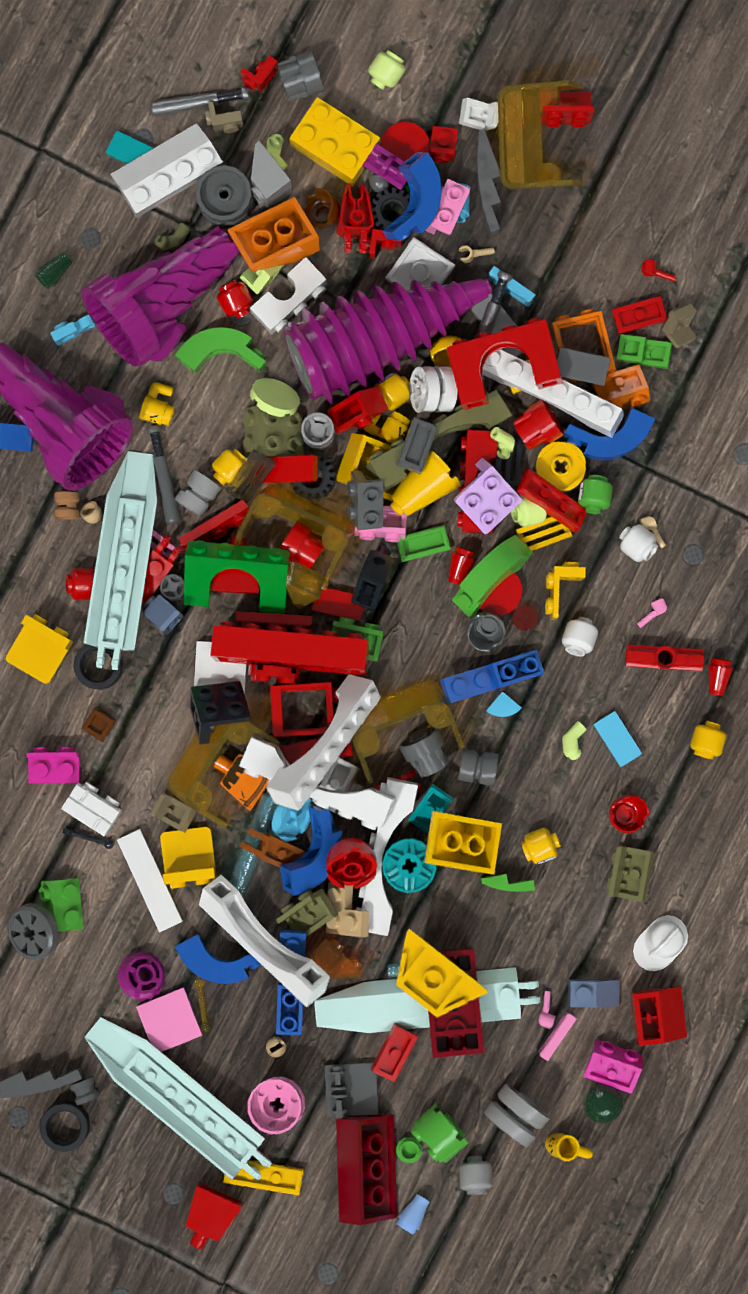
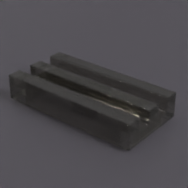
M253 449L236 473L234 479L225 488L226 492L248 503L276 464L275 461L270 457L267 458L262 453L259 454L258 451ZM264 463V466L262 467V469L259 471V473H258L257 476L255 477L256 472H257L258 469L261 467V465ZM248 483H251L244 494H241Z

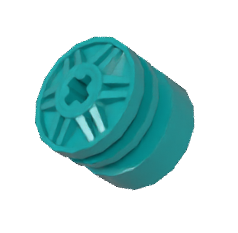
M414 838L400 839L391 844L385 852L382 863L383 874L392 887L405 893L418 892L429 885L434 878L436 865L424 863L427 845ZM410 858L411 862L417 863V866L413 867V872L411 873L407 869H402V865L406 863L405 859Z

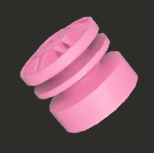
M272 1077L263 1081L251 1092L248 1100V1114L252 1123L259 1130L269 1134H281L290 1130L302 1118L305 1110V1096L302 1089L293 1080L286 1077ZM279 1097L284 1107L277 1111L276 1106L272 1105V1101L277 1100Z

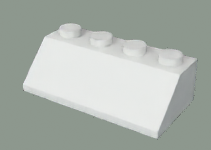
M196 123L111 173V176L134 215L138 218L197 183L206 171L216 166H223V162L211 141Z

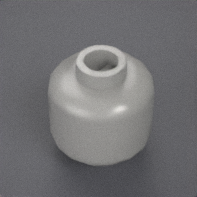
M482 1156L467 1157V1162L459 1166L460 1188L467 1191V1195L487 1194V1189L493 1186L492 1165L489 1162L482 1161Z

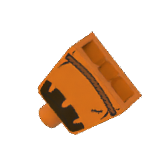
M221 754L213 766L225 774L220 784L245 808L252 811L266 790L269 779L261 775L255 778L244 773L245 768L239 766L244 755L239 754L233 762Z

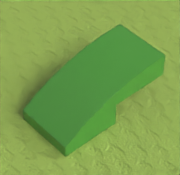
M621 334L617 360L669 369L673 344L671 342L647 340L646 337Z
M506 873L480 878L482 884L499 890L515 892L535 890L533 879L508 883Z

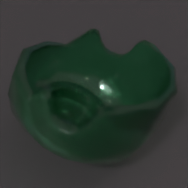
M602 1083L592 1087L587 1092L583 1102V1109L587 1118L598 1124H607L615 1120L623 1108V1099L620 1091Z

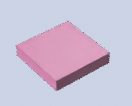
M185 987L136 1006L150 1043L160 1052L203 1035Z

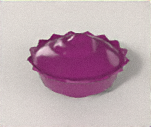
M140 951L138 953H131L129 957L124 958L123 963L119 966L117 977L120 980L119 986L123 988L124 994L130 995L132 999L143 1001L145 999H152L154 995L160 993L161 988L164 987L166 975L164 973V966L160 963L159 958L154 957L151 953Z

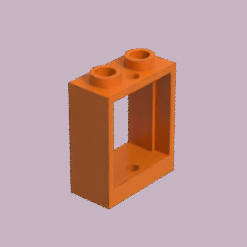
M594 309L580 312V316L570 318V315H564L555 318L556 322H552L551 331L557 355L559 347H564L560 331L595 323L602 355L610 357L607 374L615 372L616 367L602 311L595 312ZM563 377V380L570 384L580 382L579 380Z

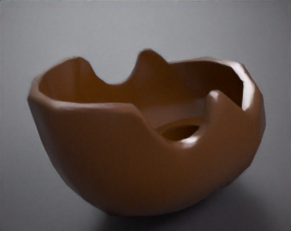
M317 188L315 194L306 197V205L303 211L313 228L326 229L335 223L339 216L340 208L339 202L331 192Z

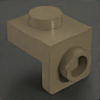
M213 101L208 102L209 110H205L207 125H212L214 132L224 131V133H233L238 131L240 127H244L240 110L216 115Z
M692 304L682 308L680 306L674 308L668 314L669 318L662 329L676 348L686 345L696 338V335L689 327L697 312Z
M162 793L154 803L151 816L185 833L197 810L172 796Z

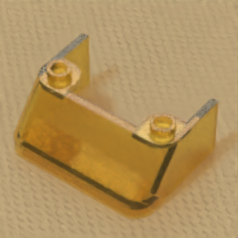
M567 80L510 85L501 89L498 94L500 178L505 187L509 189H552L586 186V181L562 180V172L556 164L543 163L541 127L543 106H558L560 90L583 89V83Z
M274 484L266 486L254 499L237 532L235 545L241 546L256 516L261 519H270L278 515L293 523L299 520L312 528V532L322 536L323 546L328 551L336 554L322 585V589L326 590L353 537L355 529L352 521L283 487Z
M426 680L381 697L364 723L351 738L369 784L373 782L365 758L375 754L379 749L380 741L376 732L378 730L424 713L427 722L432 727L440 729L450 726L458 749L465 747L441 687L435 681Z
M248 721L215 725L214 732L210 733L209 744L200 745L197 734L195 735L167 782L168 789L188 806L227 829L230 823L208 810L212 803V792L208 787L200 783L226 739L235 744L243 745L248 743L256 732L277 746L280 745L281 741Z

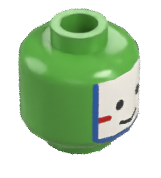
M599 475L588 476V479L581 482L578 503L586 508L587 513L600 514L601 510H606L611 505L612 484L608 482L606 477Z

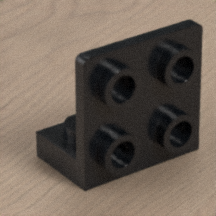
M240 681L191 687L190 711L200 745L210 743V733L214 732L215 725L251 720Z

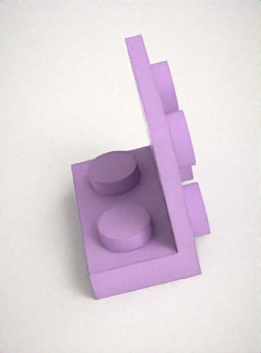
M481 458L475 464L481 472L454 498V501L484 534H488L523 500L494 467Z

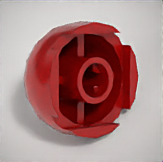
M346 838L336 842L330 848L326 857L327 877L332 884L344 889L345 885H353V889L369 884L376 876V869L378 868L376 855L371 846L363 840Z

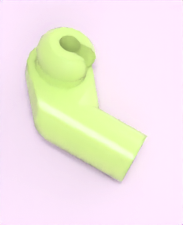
M273 134L268 138L265 149L281 169L285 170L288 165L280 156L284 142L283 137L279 134Z
M495 427L491 431L490 436L498 442L497 456L501 459H508L510 452H513L515 439L509 433L499 427Z
M579 721L562 738L563 753L571 760H576L580 757L581 750L578 747V738L587 730Z

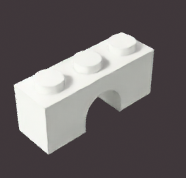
M306 257L287 274L288 280L296 288L294 295L290 299L285 301L278 300L268 291L250 308L251 313L271 335L275 331L280 333L288 326L289 322L287 320L294 314L296 316L300 315L302 309L308 307L306 303L312 297L317 299L326 290L324 287L327 285L326 278Z

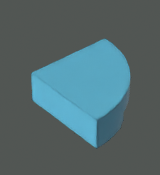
M501 692L486 712L493 716L507 717L517 713L522 707L504 692Z

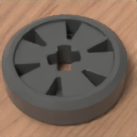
M30 903L17 908L10 915L8 934L13 947L20 955L29 960H41L55 951L59 941V932L55 919L47 909L41 905Z

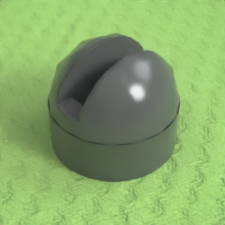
M379 175L369 177L370 187L375 193L380 192L381 194L384 189H388L389 182Z

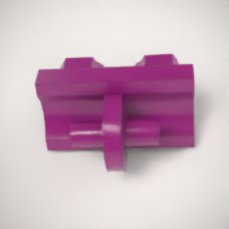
M376 143L363 166L400 190L403 189L407 182L398 168L405 161Z

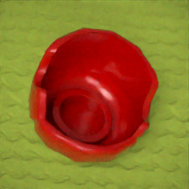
M626 794L613 801L609 809L608 818L611 825L618 831L633 833L644 827L645 820L650 811L646 801L639 796Z

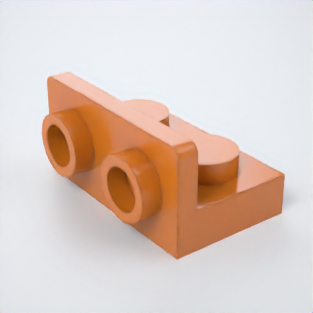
M640 365L607 374L604 386L592 383L597 397L622 408V410L640 407L650 401L649 387Z

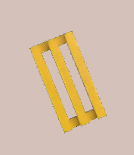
M553 517L545 519L543 523L516 530L518 538L526 546V542L562 529L564 530L562 535L529 546L528 548L532 551L570 538L572 534L566 526L560 524L527 537L523 536L525 532L557 521Z

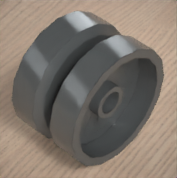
M226 165L216 166L206 171L199 179L196 188L197 203L208 222L221 228H231L244 222L251 214L254 204L251 186L246 176L237 168Z

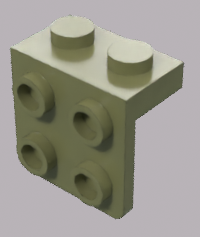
M257 405L245 408L243 424L245 426L243 449L245 451V458L303 456L304 439L301 433V425L304 421L303 410L298 408L294 415L285 414V417H278L264 412Z

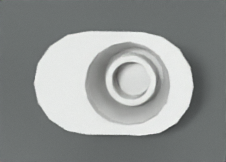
M666 915L654 920L634 943V958L639 966L649 971L662 970L668 966L687 944L688 932L686 926L675 916Z

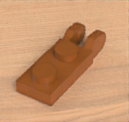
M249 827L247 832L250 836L261 840L257 848L244 841L239 845L257 858L279 868L280 865L300 859L306 853L300 847L285 842L267 832L262 833L252 827Z

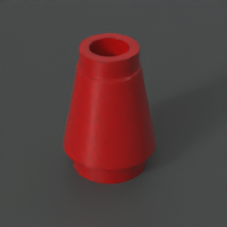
M456 546L455 551L451 553L449 582L457 585L462 583L476 560L474 559L475 552Z
M711 659V663L708 664L709 694L724 696V691L733 670L731 660Z

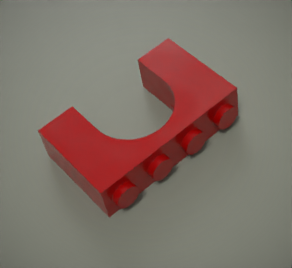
M531 319L526 322V325L516 327V325L506 326L501 329L502 332L495 334L485 332L479 334L477 339L467 341V339L457 340L452 343V346L447 347L461 406L464 410L489 404L483 381V367L491 354L503 348L518 349L528 356L538 390L563 383L546 319Z

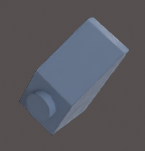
M160 594L157 598L152 596L143 606L146 609L143 614L166 635L184 617Z
M568 979V1005L570 1007L593 1008L619 1006L620 980Z

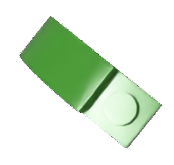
M220 327L201 331L189 338L175 354L176 359L195 374L200 371L211 357L221 353H230L240 357L260 373L267 366L264 360L265 355L255 347L252 350L249 349L253 343L252 338L241 331L231 328Z
M516 535L505 540L485 556L459 585L460 590L452 601L469 618L472 617L503 580L523 567L533 551Z

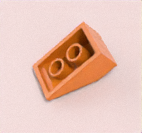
M295 197L228 229L229 235L251 272L298 262L320 251L319 236Z

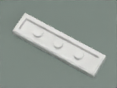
M141 829L118 839L117 842L158 931H164L183 922L170 891L163 882V876Z

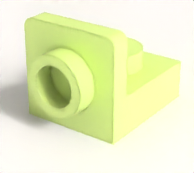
M284 265L251 272L248 268L242 273L240 279L258 295L272 283Z

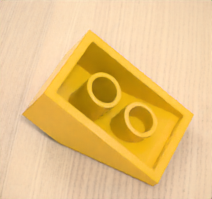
M352 433L335 481L347 485V482L351 481V471H362L366 480H372L365 469L370 462L369 457L381 450L383 453L391 450L390 445L365 435ZM399 484L383 492V498L392 501L390 497Z
M432 811L424 863L494 874L502 824Z

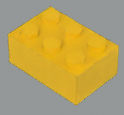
M318 97L289 138L292 148L346 183H351L352 187L366 168L363 164L371 154L376 143L380 145V137Z

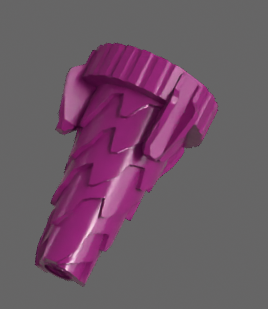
M217 226L203 237H197L187 242L172 254L168 251L158 259L149 261L134 271L123 273L117 278H113L108 274L100 275L81 289V297L88 314L99 332L113 350L128 364L135 367L144 365L149 360L163 361L187 330L184 324H175L177 322L176 318L193 305L191 302L211 288L210 284L230 268L239 250L228 234Z
M0 343V394L15 409L13 413L30 430L29 434L39 443L38 446L48 473L56 482H59L69 491L79 490L90 485L112 467L130 441L133 433V424L131 417L125 413L124 401L110 392L90 385L84 388L85 393L82 391L79 394L64 379L60 382L49 370L41 369L26 355L22 357L7 344Z

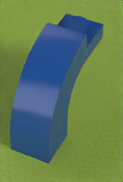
M416 152L398 167L408 182L410 200L404 213L382 231L387 239L401 241L407 238L411 232L423 233L430 226L438 212L441 201V180L437 167L428 152Z
M632 408L622 429L615 433L612 438L609 436H595L570 424L563 437L568 439L567 443L574 444L578 448H581L582 445L586 448L583 453L585 458L600 461L613 460L623 457L637 448L649 433L655 418Z
M318 805L309 806L312 842L308 851L300 859L280 865L283 890L292 895L307 892L327 878V854L336 842L342 840V831L331 826L333 824V817L329 809Z
M200 933L175 946L180 958L193 973L214 983L230 984L243 981L250 977L246 967L250 966L251 970L262 965L250 953L231 961L215 957L207 949Z

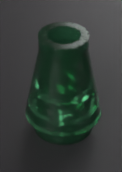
M62 252L59 256L38 267L35 277L45 288L55 287L72 264V261Z

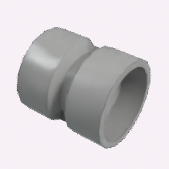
M312 413L304 419L301 425L302 437L310 448L322 450L333 442L335 434L334 425L327 415Z
M194 470L186 481L188 487L181 488L175 500L192 513L202 517L209 507L208 500H214L221 488L209 478Z

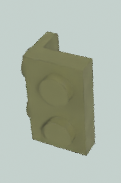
M618 845L617 850L612 855V865L614 866L612 875H610L607 882L608 895L645 902L654 852Z
M323 889L315 893L309 890L298 897L300 902L297 905L292 902L281 910L283 915L277 918L276 921L279 924L286 920L291 930L306 931V937H308L339 914Z

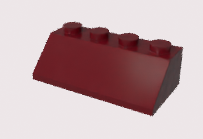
M355 1115L336 1118L339 1222L361 1226L397 1218L394 1115Z

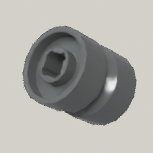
M463 748L458 780L473 782L477 779L479 784L493 786L499 754L484 752L482 755H479L477 750Z

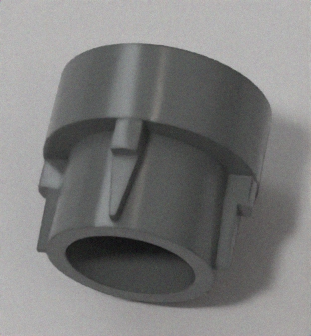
M311 50L291 56L289 60L278 63V73L289 100L298 97L303 99L324 92L321 77Z
M437 726L417 731L399 744L405 760L411 762L420 777L432 775L449 764V760L442 748L445 741Z

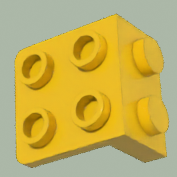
M564 562L562 566H554L551 572H548L546 575V589H550V598H547L545 602V614H550V620L558 618L559 580L582 581L585 578L586 567H579L580 563Z
M36 614L33 617L25 615L21 622L24 627L6 655V661L42 683L48 684L68 653L73 641L68 639L70 634L56 626L55 630L47 627L48 621Z
M209 827L187 829L185 833L178 830L161 834L160 839L165 871L163 874L164 884H170L171 889L186 887L185 882L196 881V885L211 883V878L217 877L212 834Z

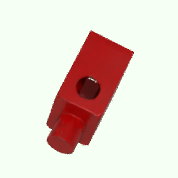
M231 536V545L246 546V537ZM226 569L217 573L212 579L210 589L212 592L260 595L258 581L253 575L244 570Z
M199 1182L186 1223L187 1228L194 1230L189 1244L203 1250L208 1238L219 1241L239 1213L243 1202Z

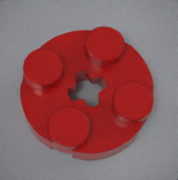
M249 664L248 675H251V681L266 682L270 681V678H276V683L291 685L295 684V680H299L300 669L263 665V667L257 666L256 670V664Z

